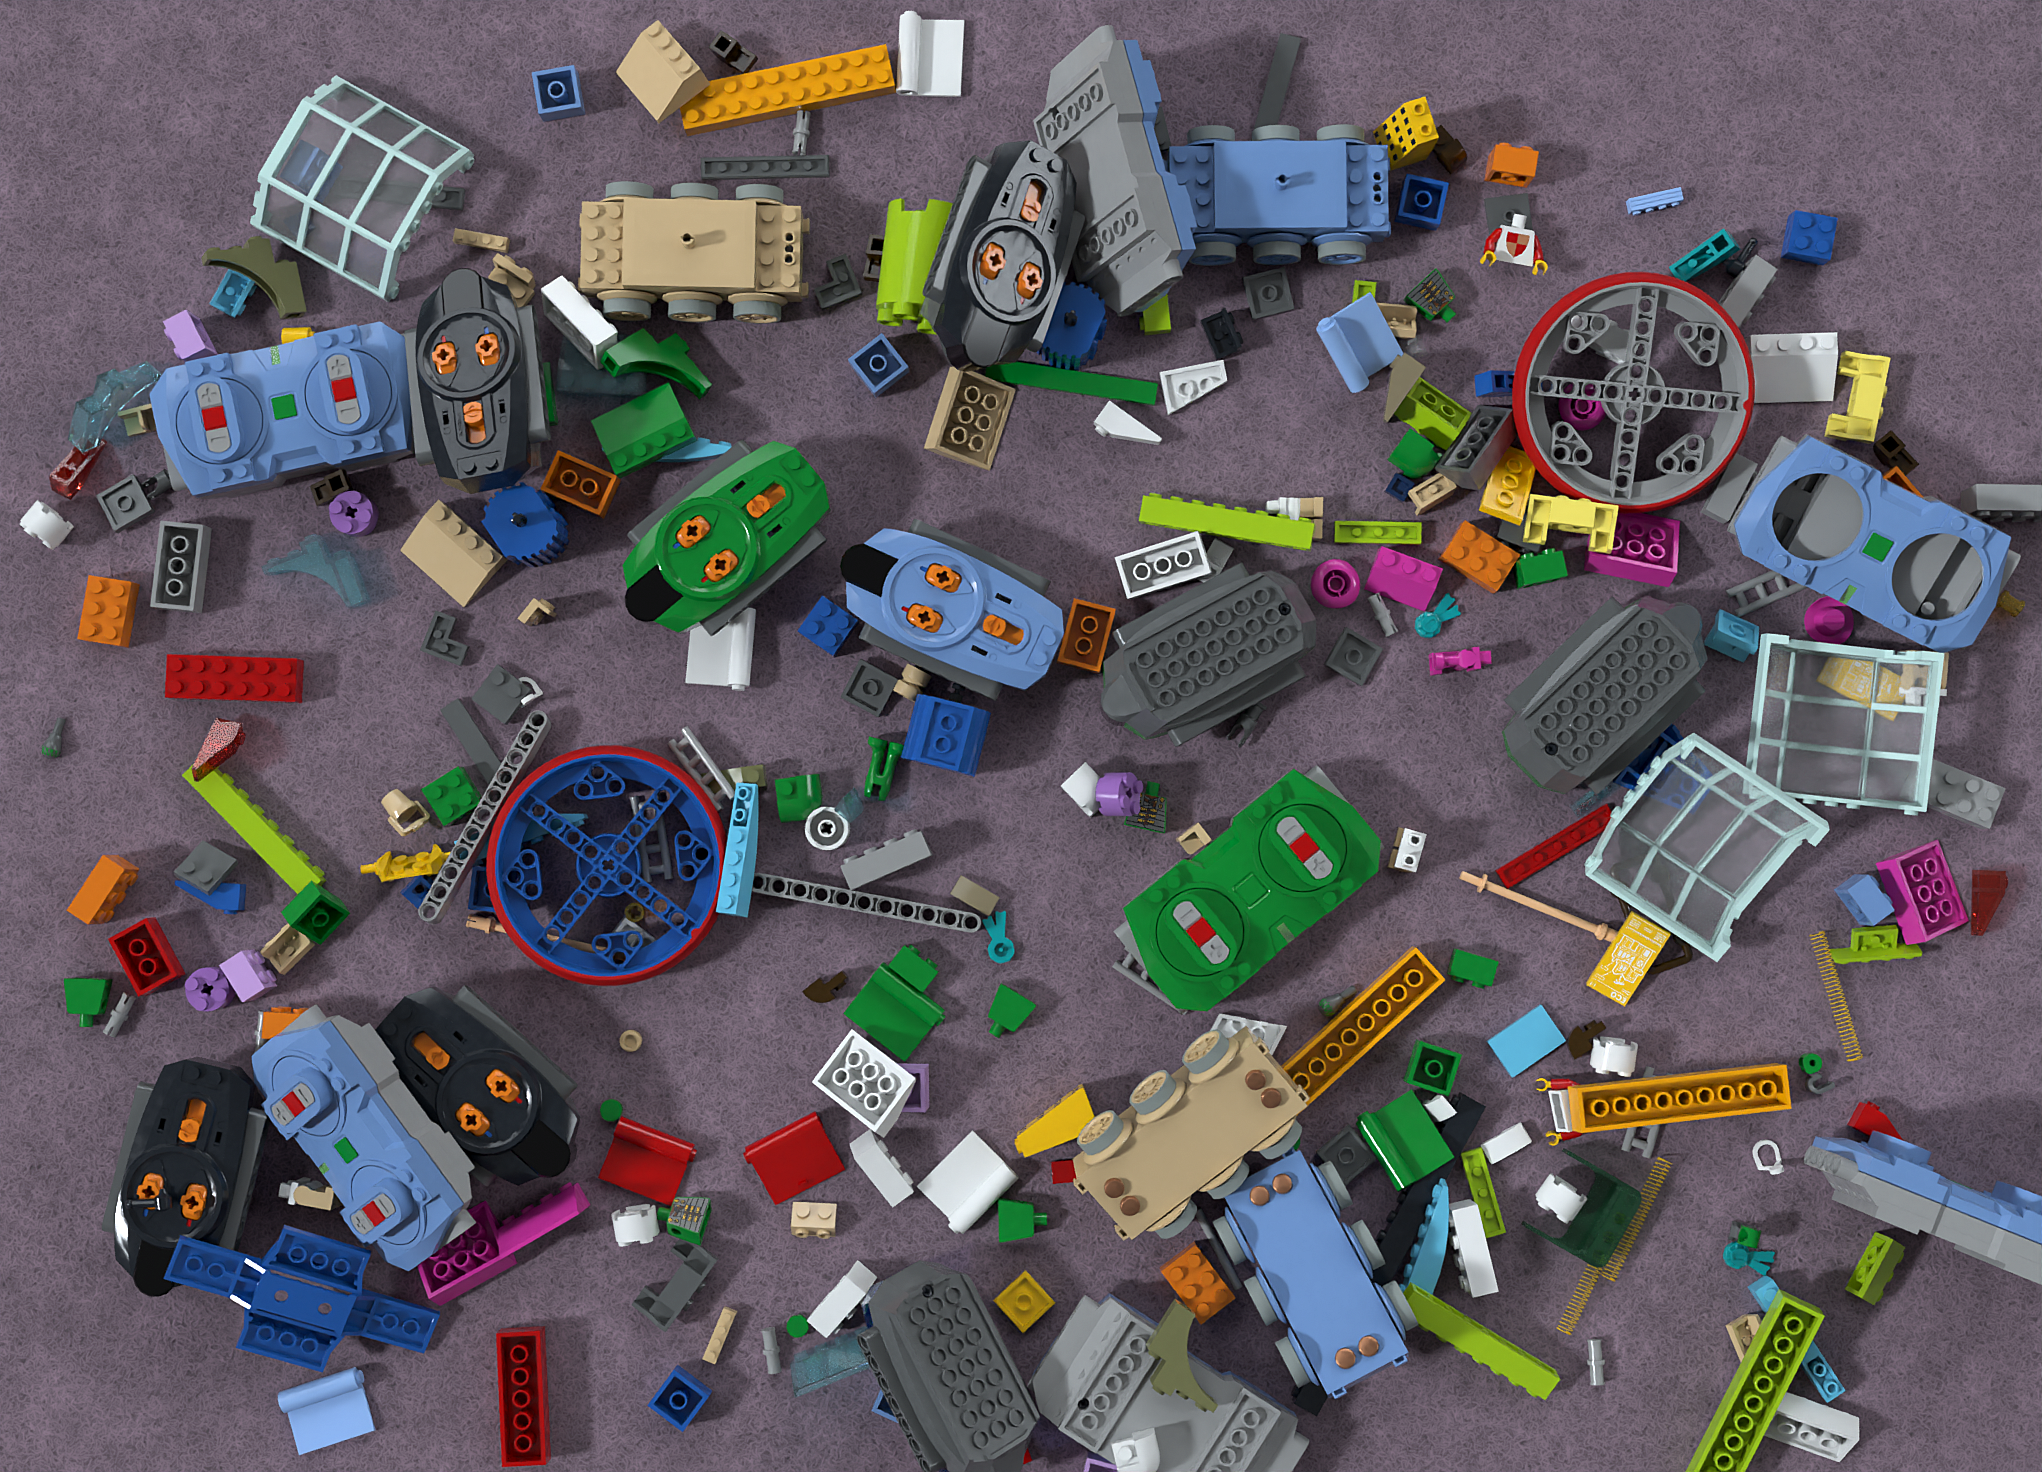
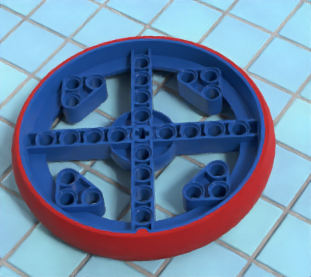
M617 745L593 746L570 751L546 762L529 774L511 793L500 810L492 829L487 851L486 873L492 905L501 925L514 944L527 957L547 971L570 981L595 986H619L644 981L662 974L685 959L700 945L713 927L719 915L716 909L727 837L720 816L702 787L685 771L665 758L641 749ZM597 767H601L604 770V776L601 779H595L592 776V771ZM621 778L639 781L656 789L621 834L602 833L592 838H589L546 804L559 791L575 783V795L577 798L585 801L621 796L626 789L625 782ZM613 781H619L622 785L621 790L617 793H613L609 789V785ZM583 784H587L590 787V793L585 797L580 796L578 792L579 787ZM663 790L668 791L670 794V799L665 803L660 802L657 798L658 793ZM671 803L679 809L692 833L680 831L676 834L674 841L679 876L685 881H691L697 877L694 894L685 911L640 877L642 861L637 846ZM538 805H542L545 808V814L542 817H536L533 813L534 808ZM647 808H654L656 810L654 819L648 820L644 817V811ZM532 819L578 854L576 873L581 884L546 928L537 921L525 898L536 900L543 894L539 855L537 852L529 849L523 850L520 853L525 832ZM554 819H560L563 823L559 831H554L551 828V822ZM633 825H640L643 831L639 837L631 835L630 829ZM572 832H577L580 835V841L575 845L570 844L568 841V836ZM683 834H687L691 838V843L686 847H682L678 843L679 837ZM620 842L628 844L629 850L626 854H619L616 847ZM588 846H595L598 852L594 858L586 856L585 851ZM705 848L708 851V857L705 860L697 859L695 855L697 849ZM527 853H531L535 857L534 863L530 866L525 865L523 862V857ZM612 859L614 861L612 864L615 866L614 869L605 871L603 869L605 867L603 865L604 861L609 862ZM685 865L693 866L695 871L692 877L687 878L683 876L682 868ZM514 870H517L521 875V879L517 883H512L509 879L510 873ZM625 872L632 875V882L629 885H623L620 882V876ZM594 876L599 877L601 880V885L597 889L589 886V880ZM530 884H535L538 887L536 896L531 897L527 894V887ZM641 886L648 887L650 891L649 896L645 899L640 898L637 894V890ZM582 893L587 897V903L584 906L576 904L575 898L578 894ZM628 893L672 927L661 938L642 948L640 947L643 944V936L640 932L633 930L596 936L592 941V949L595 953L581 951L561 942L597 896L614 898ZM659 899H663L667 903V908L664 912H658L654 907L655 902ZM565 911H570L573 914V920L569 924L564 923L561 919V915ZM675 913H681L684 916L682 925L677 926L673 924L672 916ZM552 928L559 931V938L556 941H551L547 936L548 931ZM631 934L637 935L640 939L639 944L635 947L627 943V938ZM599 938H604L608 941V947L604 951L596 947V942ZM618 951L623 952L626 956L623 964H617L613 959L614 954Z

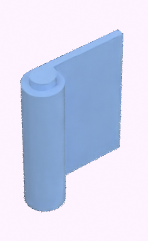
M1371 292L1331 317L1322 319L1316 328L1352 393L1365 389L1369 385L1367 377L1392 363L1397 355L1401 357L1403 355Z
M353 1367L278 1393L279 1406L283 1413H288L299 1455L375 1430L362 1384L364 1383V1375L361 1370Z

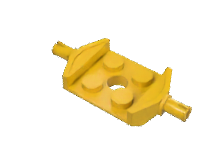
M433 844L431 853L420 852L416 856L409 857L400 855L392 859L391 851H388L374 864L361 865L360 869L362 874L375 872L381 882H392L394 879L419 875L431 876L432 874H438L451 852L444 853L437 844Z

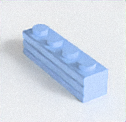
M1681 187L1629 198L1626 201L1628 214L1636 216L1643 211L1649 213L1653 212L1656 208L1663 210L1670 205L1672 207L1679 206L1684 199Z

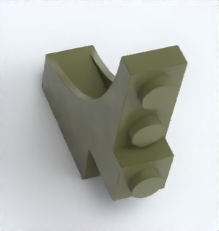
M261 236L250 237L243 248L242 246H233L226 250H221L219 247L209 248L201 257L203 266L227 268L248 277L258 284L273 301L280 320L301 318L307 312L297 263L289 262L286 259L274 262L269 238L262 239Z
M1174 1299L1146 1342L1147 1349L1149 1350L1148 1354L1157 1360L1162 1358L1150 1378L1153 1385L1152 1388L1161 1395L1166 1393L1169 1396L1177 1389L1176 1393L1185 1400L1191 1398L1196 1402L1195 1406L1206 1412L1209 1410L1214 1413L1218 1407L1216 1400L1209 1396L1197 1383L1188 1362V1334L1196 1315L1192 1309Z

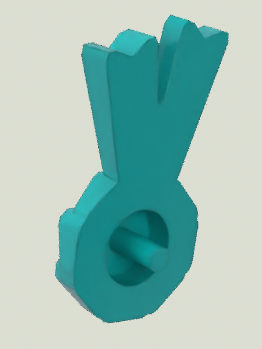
M1446 593L1433 613L1424 612L1416 618L1415 629L1421 637L1433 638L1440 633L1442 622L1461 615V612L1458 611V605L1447 610L1455 601V598L1450 597V594Z
M996 911V925L991 915L988 919H983L982 922L992 938L988 945L990 958L997 963H1005L1010 961L1015 950L1012 941L1005 937L1006 911L1001 913Z
M1734 1241L1725 1247L1723 1259L1729 1267L1740 1269L1748 1265L1763 1276H1766V1271L1770 1270V1267L1760 1261L1773 1263L1775 1252L1749 1251L1747 1246Z

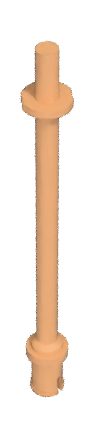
M1464 871L1460 874L1459 879L1478 886L1477 892L1479 893L1486 889L1593 932L1598 940L1604 939L1612 942L1618 931L1609 928L1605 923L1593 924L1487 881L1486 874H1483L1482 878Z
M471 913L468 916V919L476 922L467 920L466 927L484 930L487 934L494 931L506 933L501 923H498L494 917L489 916L486 918ZM547 934L551 941H556L559 938L558 936ZM566 938L561 941L578 950L595 953L592 949V944ZM596 946L601 951L607 949L605 947ZM618 951L614 954L613 959L614 961L616 959L625 961L626 956L623 952Z

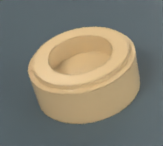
M627 1030L620 1037V1046L627 1052L638 1050L642 1044V1037L635 1030Z

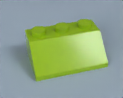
M1421 377L1418 378L1394 412L1402 422L1409 424L1419 434L1425 435L1436 446L1442 447L1446 451L1472 414Z
M1875 1232L1845 1290L1875 1305L1883 1296L1884 1286L1891 1281L1896 1264L1900 1263L1903 1259L1905 1247L1895 1240Z

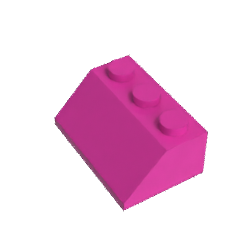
M1381 546L1377 551L1364 590L1375 594L1380 592V595L1425 612L1443 568Z

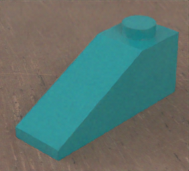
M1723 228L1671 265L1669 269L1675 278L1688 282L1724 262L1726 258L1728 259L1741 250L1730 232Z

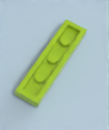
M1334 521V543L1421 545L1422 522Z
M1477 1147L1461 1152V1161L1472 1199L1478 1205L1485 1237L1489 1238L1506 1233L1482 1148Z

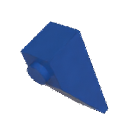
M1490 370L1475 375L1476 397L1512 396L1515 371Z
M175 880L176 886L215 909L224 910V914H237L238 910L245 909L246 884L221 883L209 896L183 880Z

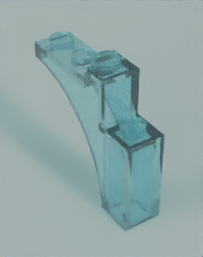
M144 361L120 372L114 368L97 375L93 395L81 399L75 404L68 440L82 453L99 446L107 427L117 415V412L140 391L157 382L161 377V373L150 363Z
M317 534L308 535L304 538V541L299 542L302 551L299 549L287 553V557L282 559L279 557L272 558L267 561L266 565L261 566L264 574L270 577L289 572L317 576L333 587L341 596L346 607L350 609L372 602L354 553L341 550L334 553V557H332L325 537Z

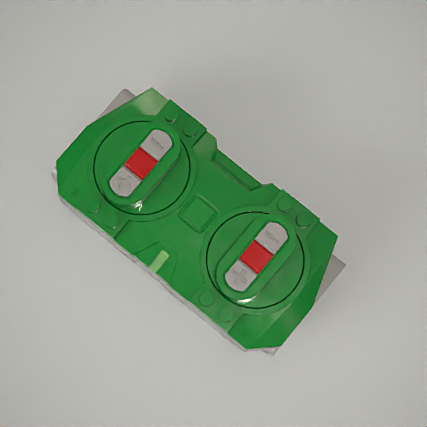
M1317 765L1305 775L1292 769L1231 817L1229 827L1189 860L1181 859L1122 907L1126 921L1113 932L1181 1015L1187 1010L1207 1012L1259 971L1263 965L1276 956L1277 952L1305 929L1311 927L1324 915L1331 912L1359 889L1363 883L1378 872L1380 851L1385 847L1361 815L1348 803Z

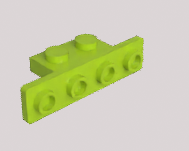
M1896 925L1852 928L1851 947L1836 948L1829 951V953H1832L1830 956L1834 962L1839 964H1848L1849 962L1867 963L1872 960L1890 961L1897 958L1913 959L1914 957L1922 956V950L1917 944H1897L1898 928Z

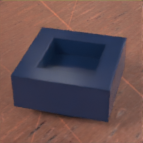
M1396 472L1384 492L1403 503L1415 483Z

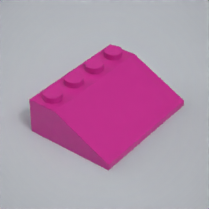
M1618 513L1611 553L1588 551L1589 534L1584 570L1669 587L1677 574L1680 521L1643 513Z
M1938 839L1895 854L1876 863L1886 893L1893 902L1891 905L1895 909L1894 914L1906 945L1927 942L1969 921Z
M569 1182L560 1187V1193L555 1196L552 1193L540 1199L541 1204L536 1207L533 1204L521 1210V1216L515 1218L512 1215L503 1220V1226L498 1229L499 1255L501 1259L588 1208L590 1203L578 1182L574 1185Z
M486 1200L467 1210L476 1222L473 1226L417 1265L428 1298L439 1306L517 1264L514 1253L509 1254L503 1259L499 1255L498 1229L500 1225Z

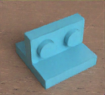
M1719 609L1715 616V624L1707 635L1704 645L1744 663L1749 653L1754 655L1758 649L1759 626Z

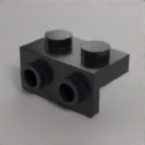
M1226 308L1200 320L1216 361L1241 351V344H1243L1242 336L1239 331H1235L1233 324H1235L1234 317L1231 312H1227Z

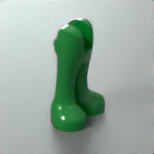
M869 736L868 744L872 748V758L865 780L864 796L871 798L874 784L882 785L878 801H885L890 792L895 767L899 757L902 755L904 745L895 742L889 743L883 773L880 774V767L888 741Z

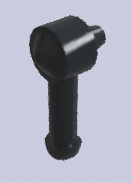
M1756 238L1749 239L1737 259L1729 260L1726 258L1723 264L1726 267V272L1734 278L1744 270L1745 261L1758 243Z
M160 1188L159 1194L155 1198L128 1199L125 1202V1206L127 1209L155 1208L159 1211H167L173 1208V1200L166 1188Z

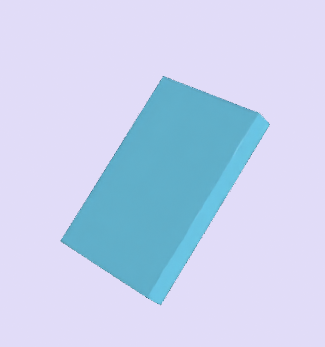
M1538 1005L1487 1040V1043L1513 1078L1566 1040L1543 1006Z

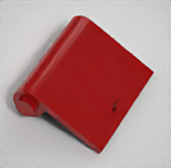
M816 1111L746 1146V1152L743 1153L748 1164L752 1163L775 1205L845 1170Z
M621 1116L598 1178L672 1206L689 1161H694L697 1150L694 1149L695 1144Z

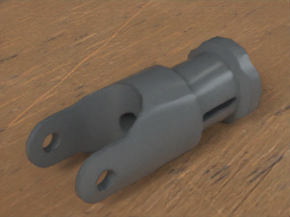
M164 469L142 483V488H146L158 481L155 491L151 492L147 499H155L172 488L168 470Z
M1259 702L1246 709L1244 713H1241L1227 735V740L1231 739L1237 729L1243 727L1245 729L1244 736L1238 744V747L1241 748L1258 724L1256 721L1262 712L1267 710V707Z

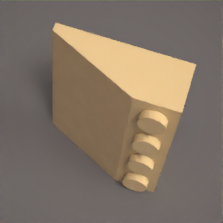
M659 20L641 32L616 71L617 75L658 123L662 122L710 85L700 67Z
M950 367L924 449L990 471L1016 389L976 372H964L957 370L955 367Z
M439 499L423 516L400 550L463 607L473 599L508 560Z

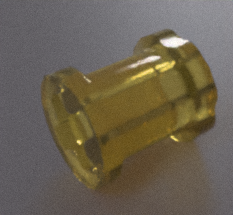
M2007 590L2000 594L1996 603L1997 608L2005 609L2013 618L2018 616L2025 606L2024 600L2019 601L2011 596Z
M631 903L625 909V916L631 922H638L644 917L645 910L639 903ZM637 906L641 914L634 918L631 909H635Z

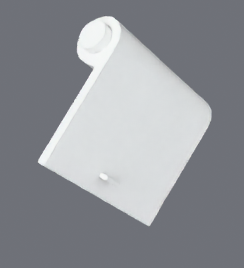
M905 11L904 14L900 15L897 94L905 96L961 97L964 20H922L914 11Z
M747 608L713 636H710L702 625L690 630L685 683L732 687V690L745 691V688L749 687L756 609Z
M972 1130L917 1187L948 1217L950 1221L948 1226L956 1234L959 1232L964 1234L1019 1177Z

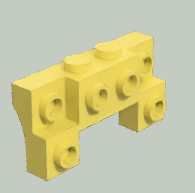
M1846 350L1841 353L1837 374L1854 378L1846 416L1833 413L1829 415L1824 437L1843 441L1853 440L1867 444L1874 442L1878 419L1883 414V407H1881L1882 398L1884 399L1887 393L1885 383L1890 363L1889 357L1866 355Z
M1530 494L1523 542L1545 545L1547 529L1590 534L1588 551L1610 554L1613 548L1619 506L1595 503L1584 498L1572 500L1567 496L1550 497Z

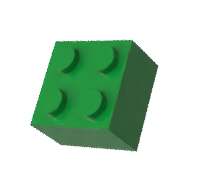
M1555 548L1544 550L1542 553H1538V556H1534V553L1521 555L1512 567L1517 590L1559 581L1568 576L1563 552H1556Z
M457 766L421 789L443 826L447 827L474 812L482 799L481 794L466 770L460 766Z
M312 880L281 912L292 928L319 945L350 914L341 899Z
M1416 1039L1403 1081L1449 1097L1462 1054Z

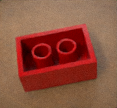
M156 917L145 918L108 939L138 997L147 996L186 975Z

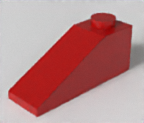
M1870 1101L1867 1104L1859 1102L1847 1124L1868 1137L1871 1136L1872 1131H1877L1903 1140L1888 1117L1879 1111L1880 1107Z

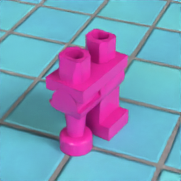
M1479 647L1429 654L1430 676L1441 675L1443 669L1453 668L1456 671L1467 669V672L1481 669V666L1492 664L1491 651H1480Z

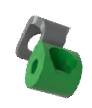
M1804 1053L1800 1056L1799 1066L1801 1071L1810 1075L1805 1081L1806 1090L1811 1093L1822 1094L1835 1087V1083L1832 1081H1827V1083L1815 1087V1082L1822 1078V1075L1818 1073L1822 1067V1060L1817 1054Z
M1732 1221L1728 1240L1737 1241L1741 1245L1757 1249L1762 1231L1752 1225Z

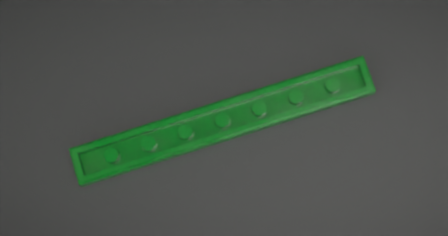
M1021 362L1005 365H987L985 377L1002 383L1155 406L1158 383Z

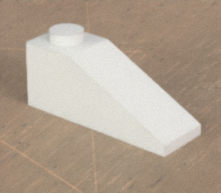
M1111 401L1107 403L1094 421L1095 430L1104 437L1109 435L1112 438L1159 445L1162 440L1161 437Z

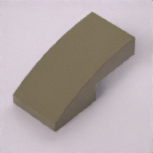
M960 875L950 892L951 895L987 916L991 914L1000 898Z

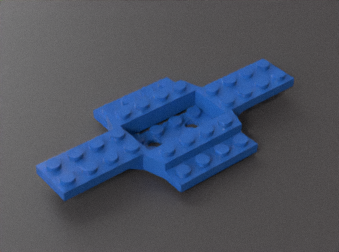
M286 1225L283 1226L278 1241L262 1259L180 1235L164 1276L166 1280L225 1296L244 1306V1326L236 1348L319 1372L324 1371L331 1352L345 1336H364L424 1354L440 1316V1311L363 1289V1272L371 1255L370 1250ZM271 1270H275L288 1275H292L312 1282L330 1286L336 1289L347 1291L352 1294L346 1295L341 1292L339 1293L325 1289L321 1286H315L308 1283H304L300 1280H294L291 1278L280 1276L279 1274L272 1273ZM277 1291H286L288 1298L284 1301L277 1300L275 1298ZM323 1303H328L332 1309L329 1313L324 1314L319 1311L318 1307Z

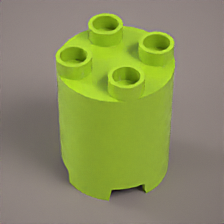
M900 198L889 202L876 309L878 310L877 323L899 327L903 325V320L918 321V332L937 335L928 321L920 314L925 299L923 288L953 203L929 199L926 210L905 211L904 199Z

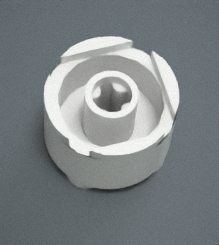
M39 500L33 504L20 520V525L25 528L24 531L34 538L38 535L43 541L42 543L52 550L58 547L74 528L69 521H63V518L58 515L59 513Z
M820 807L808 816L805 834L808 841L814 847L821 850H835L847 841L850 834V823L847 816L839 809ZM825 823L833 825L831 834L828 832L823 833Z
M1594 1037L1590 1065L1596 1068V1072L1609 1074V1071L1618 1072L1620 1076L1631 1077V1072L1635 1070L1638 1044L1631 1041V1045L1625 1044V1039L1600 1037L1599 1041L1597 1037Z
M1553 1173L1549 1174L1535 1194L1538 1205L1547 1211L1552 1209L1557 1214V1217L1566 1224L1569 1221H1573L1587 1201V1197L1584 1194L1581 1196L1576 1194L1577 1189L1557 1175L1554 1177Z
M650 1204L626 1207L624 1213L620 1214V1209L612 1213L615 1237L620 1247L631 1245L634 1241H640L641 1244L652 1242L653 1237L657 1236L660 1232L655 1205H652L651 1208Z

